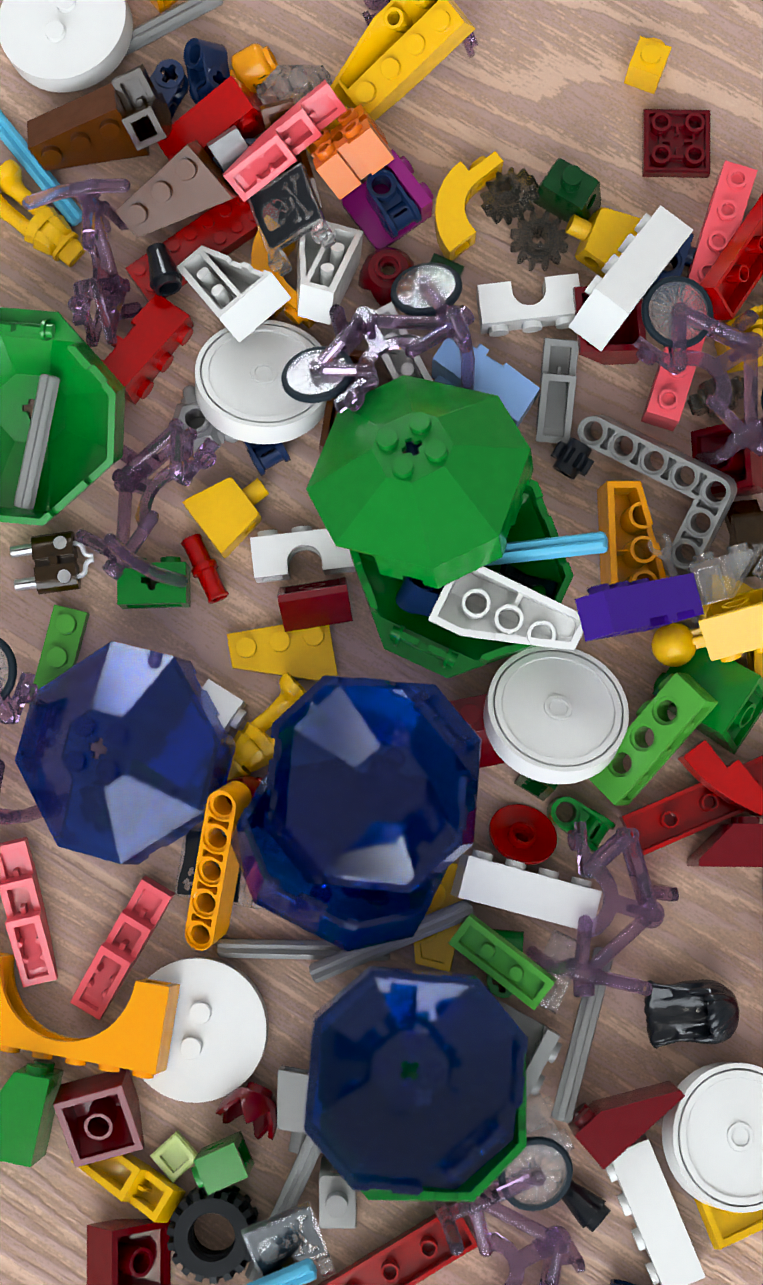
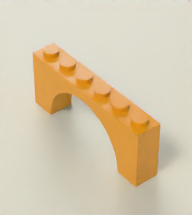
M0 952V1051L19 1053L20 1049L32 1051V1057L39 1059H53V1055L65 1057V1063L76 1066H85L86 1062L99 1064V1070L107 1072H120V1068L133 1070L132 1076L144 1079H152L154 1074L156 1075L167 1070L180 984L148 978L137 980L126 1008L111 1026L93 1037H67L47 1029L29 1013L17 990L14 975V954Z

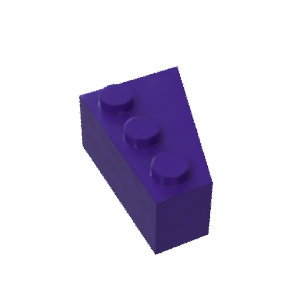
M694 573L649 581V578H644L632 582L622 581L611 585L605 583L587 588L588 595L575 599L585 642L644 632L704 614Z

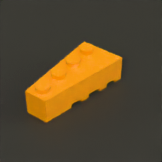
M606 481L597 489L599 532H604L608 537V551L600 553L601 584L608 583L611 585L622 581L632 582L644 578H649V581L668 578L669 576H666L661 560V548L659 542H656L652 529L653 521L641 481Z

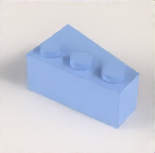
M454 325L432 359L431 377L435 379L434 382L499 396L518 427L537 399L540 388L509 364L501 365L488 357L486 354L489 349L482 344H479L477 348L473 347L460 337L463 330Z

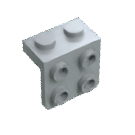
M495 1000L492 1003L526 1037L527 1101L531 1093L536 1096L545 1079V1076L541 1073L547 1061L553 1063L559 1054L562 1046L558 1042L560 1035L553 1029L504 1002Z

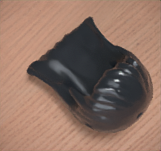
M709 979L689 980L674 984H660L651 980L647 982L644 1012L646 1015L648 1038L654 1048L657 1049L676 1042L718 1044L728 1040L736 1031L739 1023V1005L734 993L723 984Z

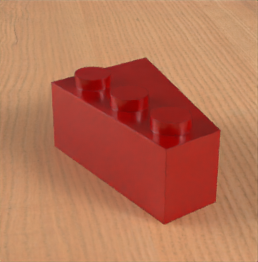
M231 75L172 124V131L168 137L157 143L169 161L187 144L195 140L213 158L214 155L207 146V143L235 125L244 139L253 138L265 131L259 107L264 104L256 93H253L245 84Z
M157 294L131 320L133 327L124 339L117 335L111 342L114 350L104 360L101 359L125 387V398L134 405H136L140 398L143 400L150 394L154 386L153 380L158 373H163L169 368L174 359L172 354L179 345L184 346L193 334L192 327L194 325L190 315L163 296Z

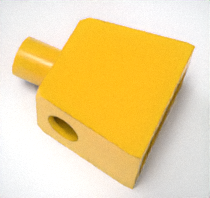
M601 207L591 215L589 221L573 214L566 226L565 233L580 240L575 252V258L603 278L605 273L601 271L613 254H616L618 257L621 256L622 253L618 251V248L630 233L636 237L638 233L634 231V228L641 218Z
M229 477L187 498L182 503L225 559L262 521L261 515L254 505L268 496L269 493L258 478L241 490L234 479Z

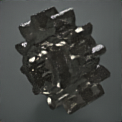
M513 167L509 168L508 174L502 175V173L497 172V179L494 182L487 181L485 183L489 191L480 194L484 202L481 205L487 217L492 218L495 224L504 219L506 224L510 225L515 217H518L521 221L524 220L523 213L526 210H535L531 201L540 198V194L537 191L539 187L533 175L528 174L525 168L521 169L518 174H516Z
M532 210L528 222L526 219L519 217L517 221L519 229H511L510 238L514 241L510 244V252H520L517 264L528 260L529 271L534 270L536 263H540L541 268L547 271L549 260L559 265L561 261L560 253H567L568 244L564 240L567 239L568 234L565 233V229L558 230L562 219L559 217L553 222L549 221L550 215L547 210L542 218H537L536 212ZM535 237L537 240H539L540 237H542L545 240V243L543 244L540 241L538 244H536L533 242V239Z
M720 375L701 383L698 386V393L690 395L687 402L692 415L697 414V416H701L708 412L709 417H717L736 409L739 406L738 399L747 397V393L750 391L744 377L736 376L729 380L727 375Z

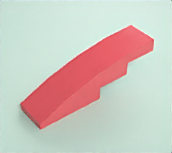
M322 81L292 106L223 173V177L244 202L297 161L296 155L321 137L320 131L347 110L327 81Z
M23 837L0 843V895L7 916L5 925L23 988L57 980L58 973L52 940L28 838Z
M146 875L141 879L106 941L100 946L70 1003L98 1020L103 1017L175 894L174 892Z

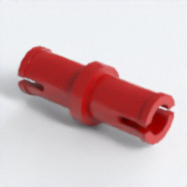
M194 534L185 538L181 545L184 547L193 567L191 573L194 578H198L208 603L213 604L225 599L229 593L225 589L216 570L218 564L215 559H211L201 534Z

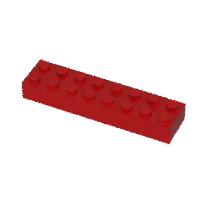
M268 183L267 185H265L257 193L270 187V184ZM238 195L231 200L214 206L162 243L165 244L169 255L175 265L178 266L201 245L229 255L255 237L260 226L251 199L249 198L244 202ZM270 204L264 210V217L266 219L269 215L272 219L278 221L279 212L281 211ZM146 253L125 269L149 302L156 292L150 287L148 256ZM184 277L181 282L182 286L188 283Z
M763 193L700 283L710 297L715 320H733L763 275Z
M763 755L742 764L763 790ZM699 782L619 818L636 856L641 857L745 811L730 805Z
M453 1202L318 1285H415L478 1247V1240L456 1202Z

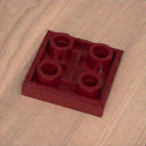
M644 109L642 114V177L708 178L710 175V110Z

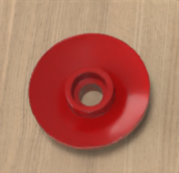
M522 804L507 805L500 808L490 821V839L494 847L507 859L522 862L526 865L539 864L547 860L556 848L557 833L552 822L542 812L533 807Z

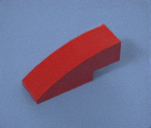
M706 740L698 742L677 758L691 775L709 791L730 805L763 819V790L739 759L725 765Z

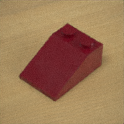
M665 1081L594 1100L589 1105L584 1102L575 1109L573 1120L567 1125L576 1139L604 1170L683 1099L685 1095L672 1082Z

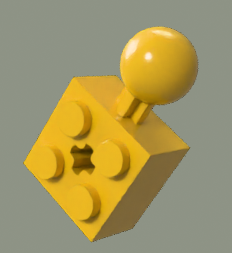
M763 587L705 603L702 606L704 614L700 615L698 620L700 627L690 629L681 623L665 625L657 629L651 642L655 658L663 665L669 667L685 665L693 658L696 649L704 647L707 648L711 661L720 659L723 663L739 659L742 656L741 653L755 650L756 653H763Z

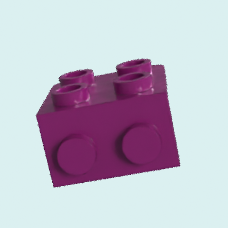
M391 149L394 160L382 169L389 170L395 176L405 193L416 204L422 216V221L409 224L400 230L398 236L393 239L386 232L378 215L368 203L366 198L367 181L342 198L343 208L359 229L364 231L363 234L375 250L389 247L432 216V200L434 197L431 190L424 182L419 184L412 175L414 170L410 162L404 156L399 158L393 149ZM378 184L373 188L378 194H385L390 191L389 187L384 184Z

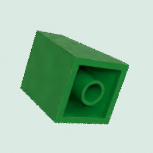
M706 647L696 649L693 658L688 663L679 667H670L666 673L663 672L655 681L652 694L655 697L659 693L658 687L660 683L670 674H675L676 672L689 674L719 702L696 729L735 755L763 713V678L761 675L735 661L725 663L721 662L720 659L711 661ZM671 703L668 710L676 715V705Z
M34 1059L33 1064H26L15 1071L0 1091V1161L32 1167L46 1155L55 1114L53 1103L64 1072L62 1069L54 1068V1062Z

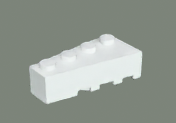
M661 205L652 217L647 213L642 217L634 228V231L638 233L636 237L631 233L626 237L618 248V251L622 253L621 256L618 257L616 254H613L601 270L605 273V276L602 278L597 274L584 291L589 297L568 326L599 351L604 349L693 231L692 228Z

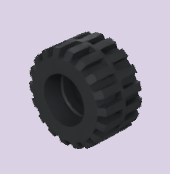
M204 1186L199 1189L196 1187L181 1200L170 1218L171 1222L167 1229V1235H170V1239L167 1242L168 1251L173 1250L172 1260L175 1265L181 1263L183 1266L181 1272L188 1276L191 1272L196 1275L194 1281L202 1283L204 1278L210 1279V1284H218L220 1278H224L225 1282L231 1280L236 1272L240 1274L246 1268L247 1263L253 1257L245 1230L261 1224L257 1219L259 1213L256 1206H251L252 1199L247 1194L242 1196L239 1193L240 1188L233 1186L232 1189L225 1187L210 1195H207ZM209 1213L225 1217L233 1226L235 1232L234 1242L223 1250H211L204 1247L195 1235L194 1224L200 1216Z

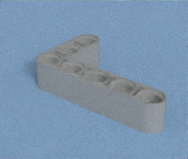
M595 415L584 418L577 430L578 437L582 443L694 499L671 545L669 556L671 562L677 568L683 570L690 569L701 563L705 559L736 497L737 484L731 476L609 416ZM595 421L600 423L603 428V434L599 440L595 439L591 434V426ZM624 436L629 437L633 442V450L629 455L625 454L620 446ZM654 451L661 453L664 458L661 469L654 468L650 462L651 454ZM684 466H688L694 471L695 478L691 485L686 484L681 479L680 473ZM715 481L721 482L726 488V495L723 500L716 499L711 492L712 484ZM699 513H705L710 518L711 525L708 530H702L698 527L696 518ZM683 544H690L694 548L696 555L693 561L686 560L681 553Z

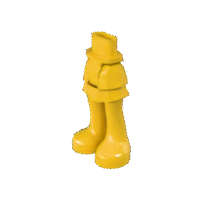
M9 159L0 165V190L33 215L31 220L27 219L0 194V218L24 236V241L32 243L34 249L52 256L55 261L61 260L68 267H72L87 250V247L78 240L79 235L72 231L63 215H58L54 207L47 206L25 187L22 182V169L13 159Z
M288 672L279 680L281 693L276 700L253 721L247 722L243 730L237 731L229 749L226 748L223 751L224 756L214 765L226 780L240 776H250L251 772L269 765V760L279 755L278 752L302 730L310 725L322 727L331 720L323 708L310 697L274 734L269 736L266 733L280 718L309 695L306 689Z

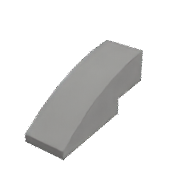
M544 338L536 426L537 442L558 443L562 441L567 444L570 439L577 378L578 340Z

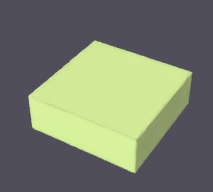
M177 1130L150 1157L171 1182L174 1183L194 1164L193 1160L198 1153Z

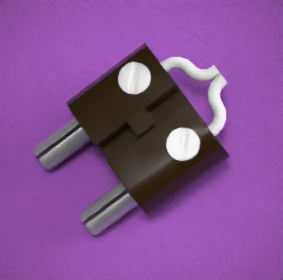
M73 531L31 536L30 544L10 547L12 558L32 555V559L35 561V577L15 579L13 584L16 591L37 588L38 594L41 595L81 589V578L87 574L88 565L94 562L93 553L87 552L85 545L80 541H76ZM77 546L80 547L82 554L88 558L83 564V571L81 573L77 564Z

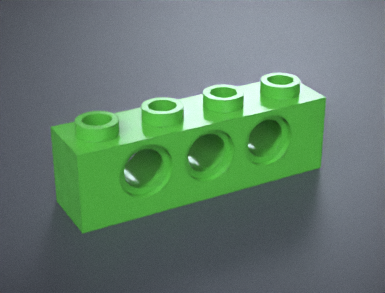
M676 672L667 676L658 687L659 693L652 701H646L637 710L636 715L638 717L628 726L625 737L612 761L601 772L588 778L614 806L629 805L719 703L689 674ZM671 703H674L677 708V714L673 720H670L667 714ZM649 729L654 734V741L650 746L645 741V734ZM626 755H629L631 758V768L628 772L623 767V759Z

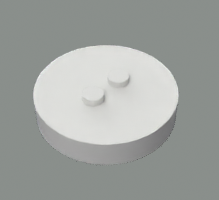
M3 0L0 8V43L5 54L16 71L27 82L46 91L60 93L75 92L99 83L119 66L131 43L133 19L127 0Z
M265 320L240 343L226 327L218 331L204 344L195 364V394L202 414L222 433L248 443L276 444L304 435L323 418L327 401L304 403L291 398L283 389L281 376L285 365L292 357L306 349L321 346V344L304 330L276 320ZM317 355L300 362L290 373L289 385L294 390L304 394H319L330 390L332 380H330L332 366L328 355Z
M536 646L513 655L498 669L488 690L484 704L483 719L485 731L493 749L512 769L539 782L571 784L593 777L612 761L628 728L629 709L625 693L619 681L599 660L577 649L572 651Z
M184 958L157 970L148 979L180 984L167 1070L156 1075L154 1074L152 1079L143 1078V1080L160 1094L182 1102H208L230 1094L252 1075L267 1045L269 1032L268 1014L260 991L244 972L234 965L216 958Z
M718 1062L703 1066L688 1075L678 1085L677 1088L682 1091L685 1097L664 1115L662 1144L668 1166L681 1187L692 1197L706 1205L737 1213L762 1210L763 1068L753 1064L738 1062Z

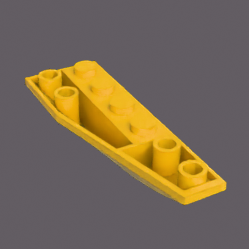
M391 0L372 19L330 87L346 109L356 108L362 104L375 121L424 79L476 28L453 0ZM338 117L325 128L331 131L339 125Z

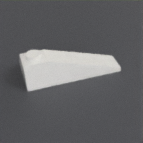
M484 566L445 585L428 618V621L459 636L572 651L575 650L583 634L577 611Z

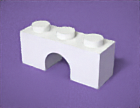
M578 273L544 277L542 285L543 299L534 305H524L515 299L511 281L477 285L476 300L481 334L489 333L491 337H500L507 335L509 331L521 329L524 333H534L542 330V327L555 325L557 329H568V326L575 317L573 288L580 287Z
M297 526L291 528L292 533L278 534L277 530H263L257 533L258 537H250L254 579L257 583L291 579L290 562L297 553L302 551L314 552L321 558L324 575L356 572L349 549L337 547L326 527L325 529L312 530L311 526Z

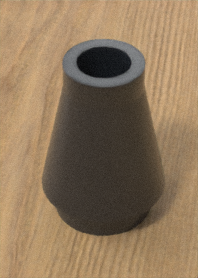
M155 243L150 245L146 249L150 287L159 296H170L177 293L182 287V274L169 255L165 244Z
M573 1180L562 1198L581 1227L584 1228L586 1226L591 1232L600 1225L611 1211L605 1205L606 1201L575 1183Z

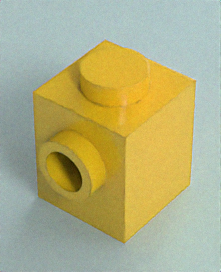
M640 36L628 66L624 84L655 94L672 47L665 45L663 41L657 38Z

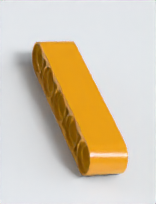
M240 781L228 782L209 795L206 803L185 926L187 943L192 948L200 951L211 947L229 929L251 805L250 790ZM226 796L231 800L232 805L228 803ZM221 830L224 831L227 838L222 835Z

